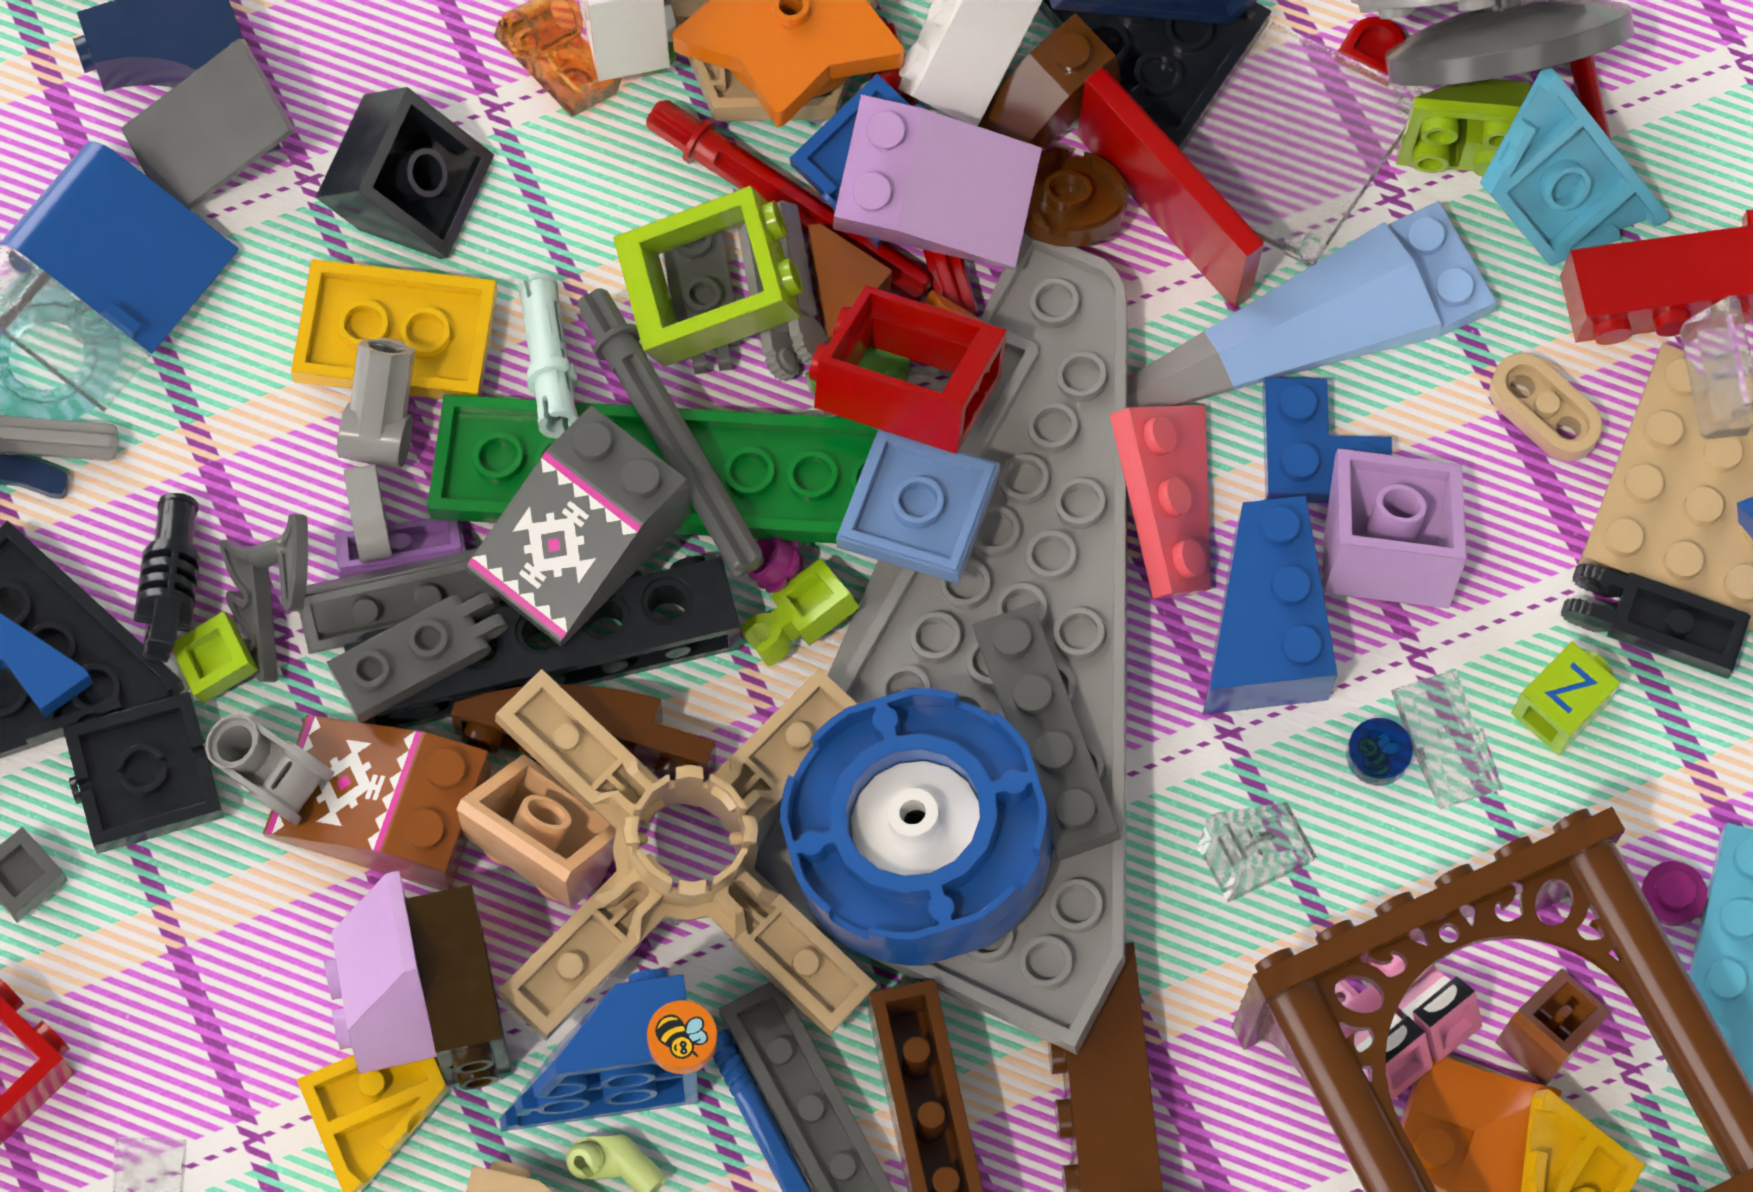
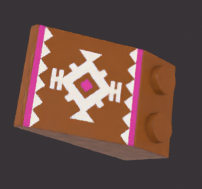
M306 715L296 745L321 761L335 773L329 781H320L300 809L299 813L302 819L297 826L271 810L263 831L264 837L385 874L399 871L401 879L437 890L451 889L468 839L464 837L457 807L463 797L490 779L491 770L488 751L423 731L367 723L359 724V722Z

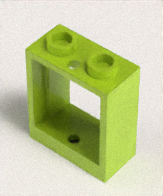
M748 186L613 237L643 351L663 367L802 317L796 296L803 294V284L791 258L785 259L780 239L787 237V227L782 212L775 201L769 203L752 186ZM745 223L764 291L677 323L659 254Z

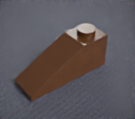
M1075 13L1035 47L993 95L978 127L1041 147L1043 150L1080 118L1086 78L1102 67L1118 83L1122 81L1116 55Z

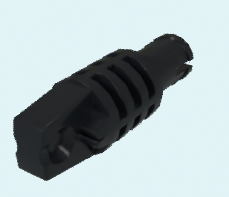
M167 493L159 498L154 541H151L143 550L134 611V621L146 624L142 657L165 663L168 662L170 652L173 651L177 630L189 632L191 629L200 556L192 545L199 504L196 499L183 493Z

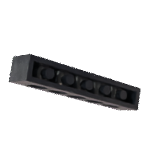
M690 556L674 562L670 569L646 575L643 571L637 570L562 647L556 643L547 650H535L526 644L531 636L542 632L503 600L494 602L495 608L487 615L475 621L477 624L490 616L501 614L508 625L505 632L488 641L490 648L496 652L491 661L483 665L471 664L362 723L403 729L450 718L455 702L488 692L523 687L541 669L557 684L590 685L741 649L740 624L723 559L719 557L707 560L704 556ZM663 603H674L684 609L681 616L671 621L659 620L651 614L658 605ZM603 617L614 618L622 624L618 631L606 636L597 635L589 629L594 621ZM377 629L362 634L357 638V642L344 645L345 652L387 629Z

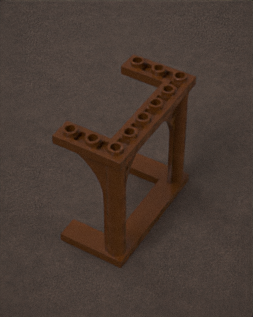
M1613 807L1593 816L1587 808L1578 810L1554 824L1552 827L1555 832L1554 834L1535 843L1531 841L1529 836L1518 838L1494 853L1493 856L1496 861L1475 871L1470 864L1458 866L1446 872L1434 882L1437 889L1415 899L1410 891L1398 894L1375 909L1377 917L1358 926H1354L1352 921L1348 919L1328 927L1315 937L1317 945L1296 955H1294L1291 948H1284L1268 955L1255 965L1257 973L1252 975L1251 980L1247 984V990L1240 1001V1007L1232 1024V1029L1243 1050L1266 1040L1278 1048L1295 1067L1317 1099L1365 1192H1437L1399 1121L1389 1093L1386 1076V1049L1391 1023L1396 1010L1413 983L1427 969L1455 951L1474 944L1502 939H1525L1555 945L1581 956L1604 971L1621 987L1640 1013L1731 1176L1730 1179L1704 1192H1753V1087L1617 848L1616 844L1624 833L1625 828ZM1520 893L1519 907L1521 916L1512 921L1499 919L1495 912V906L1499 904L1500 909L1505 910L1512 903L1515 895ZM1570 896V913L1562 923L1551 926L1546 925L1539 919L1537 911ZM1588 908H1590L1596 918L1590 922L1589 926L1600 934L1601 939L1586 940L1581 937L1577 930L1586 918ZM1474 915L1473 923L1471 926L1466 918ZM1450 927L1456 931L1457 940L1447 943L1441 939L1439 931ZM1425 939L1426 945L1421 944L1417 941ZM1611 950L1615 952L1618 960L1609 954ZM1392 955H1397L1404 961L1405 970L1396 976L1388 977L1370 963L1387 965L1393 961L1394 957ZM1344 979L1364 980L1379 991L1382 997V1006L1380 1009L1370 1013L1355 1012L1345 1007L1337 999L1335 985ZM1340 1026L1353 1031L1368 1030L1372 1038L1371 1045L1366 1050L1358 1052L1354 1043L1355 1034L1353 1033L1346 1038ZM1363 1069H1370L1371 1082L1368 1080Z

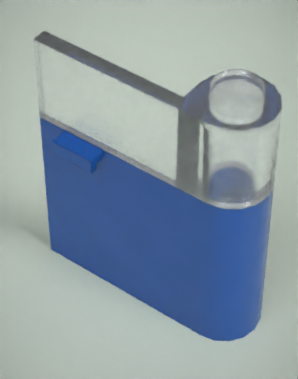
M89 141L0 241V339L5 335L83 397L105 412L236 255L239 248L114 150L99 142Z

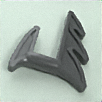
M290 514L287 526L281 536L254 546H242L234 540L223 539L219 543L226 569L232 581L240 590L228 591L226 593V601L242 630L250 638L244 639L259 670L254 673L259 682L274 683L278 679L269 567L279 564L284 610L301 612L304 607L308 571V523L306 515Z

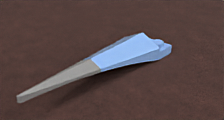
M1437 201L1388 225L1385 222L1379 224L1129 376L1128 408L1181 406L1264 382L1265 377L1278 378L1331 363L1438 338L1495 312L1497 302L1440 201Z

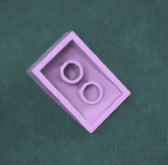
M861 95L835 209L833 229L1015 270L1042 148L924 108Z

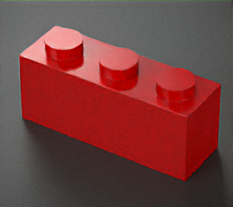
M1752 225L1570 250L1560 274V280L1575 343L1595 340L1600 345H1612L1625 341L1635 334L1656 332L1658 336L1669 337L1682 334L1693 326L1716 323L1719 328H1734L1748 323L1753 318Z

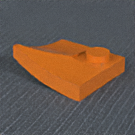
M1431 1057L1433 1067L1413 1083L1400 1123L1436 1191L1521 1192L1531 1098L1536 1090L1549 1089L1558 1097L1561 1096L1562 1091L1551 1086L1492 1073L1449 1057L1443 1058L1440 1062Z

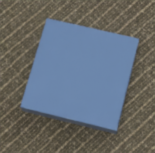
M878 429L836 537L837 548L959 584L1000 475V463L960 451L954 454Z

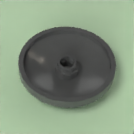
M1495 0L1496 4L1491 7L1460 13L1420 30L1386 51L1385 59L1389 80L1394 84L1403 86L1459 84L1531 72L1585 58L1627 41L1634 35L1635 31L1631 7L1622 2L1611 0Z

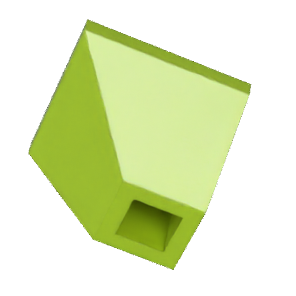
M1488 79L1450 84L1414 97L1397 151L1396 165L1413 166L1414 169L1425 173H1437L1446 169L1473 171L1475 174L1483 177L1531 89L1530 83L1526 81Z

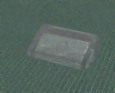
M1736 295L1727 296L1688 319L1680 329L1701 436L1705 439L1746 436L1753 426V361L1740 299H1737Z

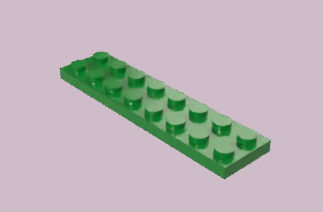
M443 395L427 510L431 519L497 522L545 451L557 440L546 437L539 431L536 400ZM575 402L578 417L590 406H593L667 463L634 405ZM677 408L754 539L772 540V538L778 536L786 541L837 544L836 537L877 434V428L843 417ZM566 418V424H567V429H568V428H569L568 419ZM690 502L691 515L673 534L710 536Z

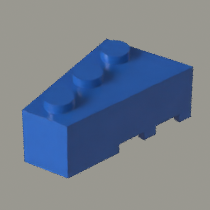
M1306 495L1242 503L1234 533L1202 715L1326 701L1330 697L1338 673Z

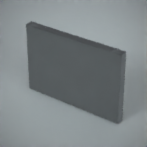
M240 38L232 42L214 58L120 128L146 176L189 210L296 131L246 40Z

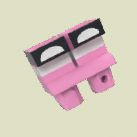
M1392 955L1394 959L1387 965L1370 963L1388 977L1396 976L1405 970L1404 961L1397 955ZM1435 965L1427 969L1413 983L1401 1000L1391 1023L1386 1049V1076L1391 1100L1396 1098L1433 1067L1431 1057L1440 1062L1483 1027L1475 990L1457 976L1450 980ZM1345 980L1335 985L1337 999L1345 1007L1355 1012L1370 1013L1380 1009L1382 1006V997L1373 985H1369L1360 994ZM1340 1026L1346 1038L1353 1033L1355 1034L1354 1043L1358 1052L1366 1050L1371 1045L1372 1038L1368 1030L1353 1031ZM1363 1069L1368 1080L1371 1082L1370 1069Z

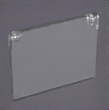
M1271 21L1181 152L1263 241L1283 250L1285 255L1305 265L1315 266L1401 140L1414 97L1426 92L1417 86L1394 84L1390 82L1389 76Z

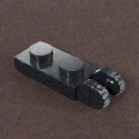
M1591 563L1576 566L1572 582H1575V585L1579 586L1580 589H1585L1604 598L1619 597L1616 609L1613 610L1596 603H1590L1587 600H1581L1580 598H1567L1561 610V616L1564 617L1563 620H1567L1568 623L1580 626L1591 632H1608L1607 637L1729 679L1733 673L1751 617L1748 613L1631 572L1627 576L1607 568H1600L1598 565L1595 566Z

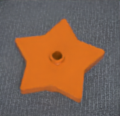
M709 0L672 33L674 52L729 69L743 85L755 93L777 127L784 126L811 98L830 92L844 83L850 76L898 69L904 65V48L868 3V0Z

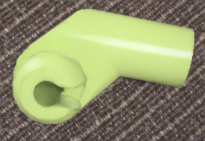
M623 1134L591 1135L580 1138L570 1147L566 1154L568 1170L579 1179L594 1180L622 1177L635 1192H657L668 1179L667 1175L630 1137Z

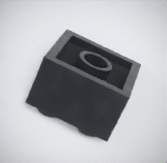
M408 87L368 93L363 95L315 198L362 232L439 259L448 258L494 154Z

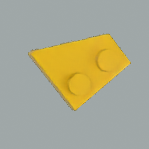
M352 1055L296 1079L343 1192H361L448 1093L434 1058L359 1074L355 1057Z
M1536 1090L1531 1098L1521 1192L1631 1191L1646 1165L1551 1090Z

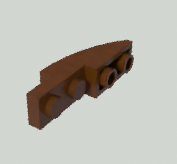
M558 684L644 766L654 768V773L658 777L663 778L670 774V781L675 780L676 767L685 765L703 767V782H706L710 774L713 773L716 764L715 741L661 725L663 714L660 698L613 688ZM523 687L488 692L454 703L451 711L455 735L462 737L461 741L464 744L487 750L489 754L498 753L499 748L521 755L524 754L542 766L495 722L496 713Z

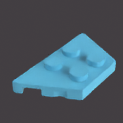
M1551 67L1542 69L1480 184L1542 258L1552 266L1567 260L1570 250L1613 243L1620 240V229L1647 220L1655 227L1665 223L1671 216L1562 78Z

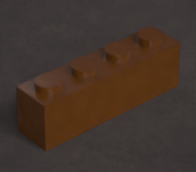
M1134 942L1126 943L1125 965L1078 1054L1076 1055L1048 1042L1051 1074H1063L1065 1099H1055L1057 1136L1059 1140L1070 1139L1072 1164L1062 1165L1063 1192H1163Z
M935 979L869 992L868 1016L907 1191L984 1192Z

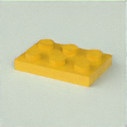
M311 259L291 368L293 382L352 389L358 344L363 338L379 339L384 337L404 341L407 346L416 349L409 396L443 399L444 394L481 397L498 293L497 282L491 279Z

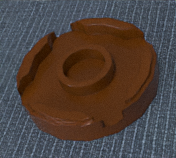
M1063 148L1041 151L1023 233L1033 240L1062 247H1082L1103 241L1119 229L1126 216L1128 195L1126 180L1117 167L1099 155L1084 151L1083 158L1068 156V149Z

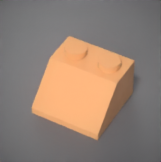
M524 754L463 797L457 807L462 832L466 839L481 848L492 861L508 866L535 884L544 896L559 901L570 909L601 884L614 858L612 849L616 829L597 811H589L545 768Z

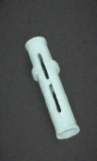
M535 273L528 276L532 294H530L528 282L524 279L520 281L518 286L519 297L523 306L527 346L530 354V367L527 370L526 376L529 391L531 393L534 392L536 395L539 431L546 437L558 439L567 430L566 418L568 419L569 427L579 418L575 407L573 391L578 381L576 368L573 363L569 365L557 280L549 274Z

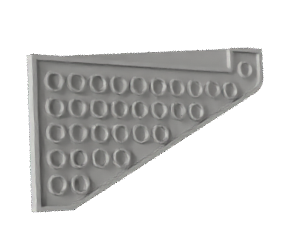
M1024 233L1015 270L1004 268L981 317L982 322L1007 330L1001 378L959 451L1000 463V475L960 583L957 584L878 560L859 602L860 608L855 611L827 676L857 704L910 688H931L958 693L960 701L976 706L993 716L997 712L1005 718L972 624L1031 603L1034 604L1118 827L1120 840L1061 861L1057 860L1053 849L1050 869L1037 899L1015 927L988 947L925 966H906L880 960L876 961L921 982L935 979L938 990L1077 1055L1125 965L1127 487L1110 414L1128 408V303L1126 290L1120 275L1106 260L1076 247L1053 246L1033 240ZM780 804L758 823V852L755 870L827 938L846 946L821 925L805 901L796 880L780 823Z

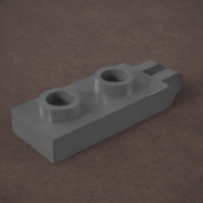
M723 231L663 253L668 289L677 323L734 302ZM740 340L715 348L719 371L732 370L729 347L740 346ZM705 353L693 356L694 375L707 373Z
M489 593L480 594L465 603L460 595H452L327 661L331 675L359 724L477 662L490 653L491 648L488 641L505 632L508 625L501 614L490 616L476 624L475 621L487 615L495 608V603Z

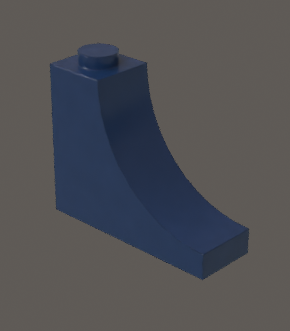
M113 0L76 12L84 35L72 38L84 73L96 70L104 92L117 88L143 85L174 88L227 48L232 42L239 38L243 39L229 0ZM276 145L267 153L281 149L280 145Z

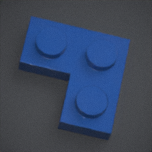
M1265 377L1262 386L1265 500L1306 495L1307 503H1329L1337 449L1392 455V437L1329 436L1327 378Z

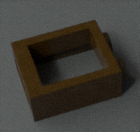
M472 885L406 898L435 1052L446 1086L459 1083L460 1089L470 1090L492 1085L499 1080L498 1074L511 1072V1066L482 923Z

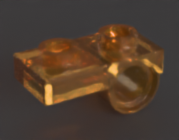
M529 0L505 12L502 19L498 20L494 37L571 117L616 95L622 80L621 77L598 81L590 45L581 36L583 20L579 7L574 0Z

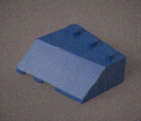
M648 969L629 975L628 982L614 984L555 1047L500 1117L501 1132L698 1104L696 1072L675 1074L664 1070L652 1058L647 1041V1028L654 1013L667 1003L678 1000L687 1001L684 975L669 976V971L665 969Z

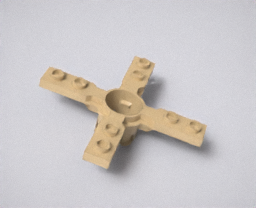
M819 668L714 774H710L706 782H703V767L694 765L676 767L675 780L670 781V774L659 780L541 669L496 713L495 722L589 811H597L616 829L612 853L617 871L498 990V996L547 1041L639 947L640 942L664 918L692 921L709 917L733 940L734 948L830 1037L869 996V992L874 991L877 984L755 870L758 852L757 824L772 809H776L781 804L788 775L792 777L795 775L801 761L813 746L811 737L832 717L847 707L857 705V703ZM679 804L702 807L720 818L731 833L729 835V842L735 847L736 858L732 865L727 864L721 873L713 877L712 881L709 882V886H706V879L694 882L679 879L677 887H673L672 878L669 876L670 871L661 866L651 853L645 855L643 850L639 849V846H644L648 842V837L645 833H638L641 825H647L651 818L665 807Z

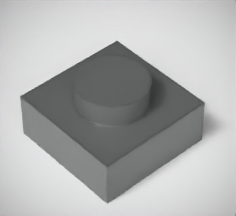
M23 827L0 845V905L18 923L68 881L64 872Z

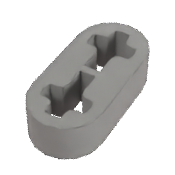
M375 464L343 470L360 562L393 557Z

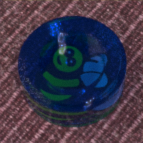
M1372 718L1362 722L1353 731L1346 748V760L1352 773L1361 781L1375 786L1389 785L1399 780L1406 772L1413 755V744L1407 731L1397 722L1386 718Z

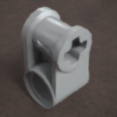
M232 714L220 719L211 728L206 738L205 750L208 759L214 766L250 791L249 794L295 826L302 819L299 813L300 809L320 781H329L335 773L290 740H282L251 718L242 714Z

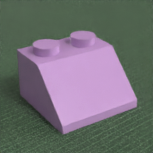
M1337 449L1323 539L1324 593L1449 609L1467 560L1462 464Z
M399 871L386 873L332 931L336 959L324 961L331 999L342 998L344 1008L332 1010L338 1046L340 1050L353 1049L359 1074L437 1057L405 900L406 896Z

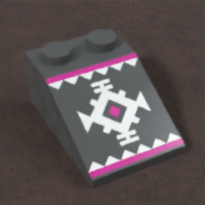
M590 406L545 451L466 565L467 572L562 647L691 515L687 479L601 412Z

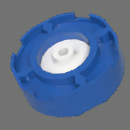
M910 688L847 707L827 721L811 737L813 746L801 761L793 777L788 775L781 800L780 823L796 880L805 901L816 919L831 935L856 952L876 960L906 966H925L992 945L1006 935L1026 915L1037 899L1050 869L1053 854V827L1029 746L1020 733L997 712L993 716L976 706L960 701L958 693L931 688Z

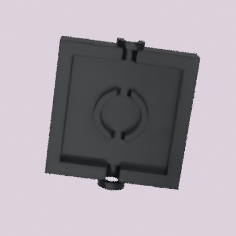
M190 692L62 727L75 774L74 777L69 778L71 791L76 804L82 803L92 844L97 854L224 818L211 769L213 763L207 757L205 750L206 739L203 740Z

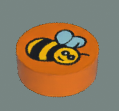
M678 1000L667 1003L654 1013L648 1024V1048L654 1061L664 1070L675 1074L696 1072L709 1063L716 1051L717 1029L711 1014L695 1002Z

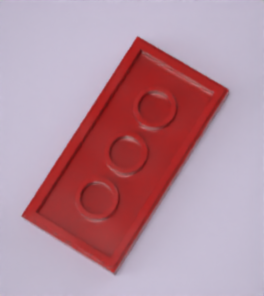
M1101 67L1085 79L1077 137L1093 154L1099 155L1117 167L1127 182V191L1230 306L1236 309L1251 298L1264 241L1106 69L1104 70Z

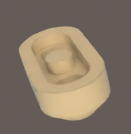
M1517 353L1506 357L1499 363L1490 383V397L1494 406L1552 458L1570 462L1580 460L1591 453L1601 435L1602 419L1598 409L1547 362L1536 355ZM1514 385L1524 386L1528 389L1531 396L1527 398L1517 397L1512 393L1510 387ZM1567 426L1576 433L1577 437L1565 439L1558 434L1556 428Z

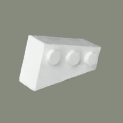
M933 0L917 42L904 57V65L899 71L902 80L898 89L957 120L978 126L1043 0Z

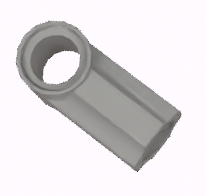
M384 337L379 339L363 338L358 344L351 402L345 407L339 426L337 438V455L339 458L398 470L403 468L408 455L413 429V417L411 414H407L416 351V349L407 346L404 341Z

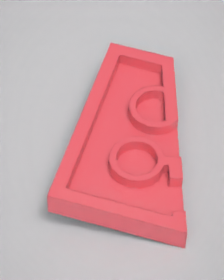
M1205 405L1129 407L1110 414L1152 598L1192 596L1211 590Z

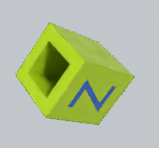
M1571 641L1521 692L1511 714L1559 756L1609 705L1621 683L1613 677V670L1605 659L1594 651H1583L1577 644Z

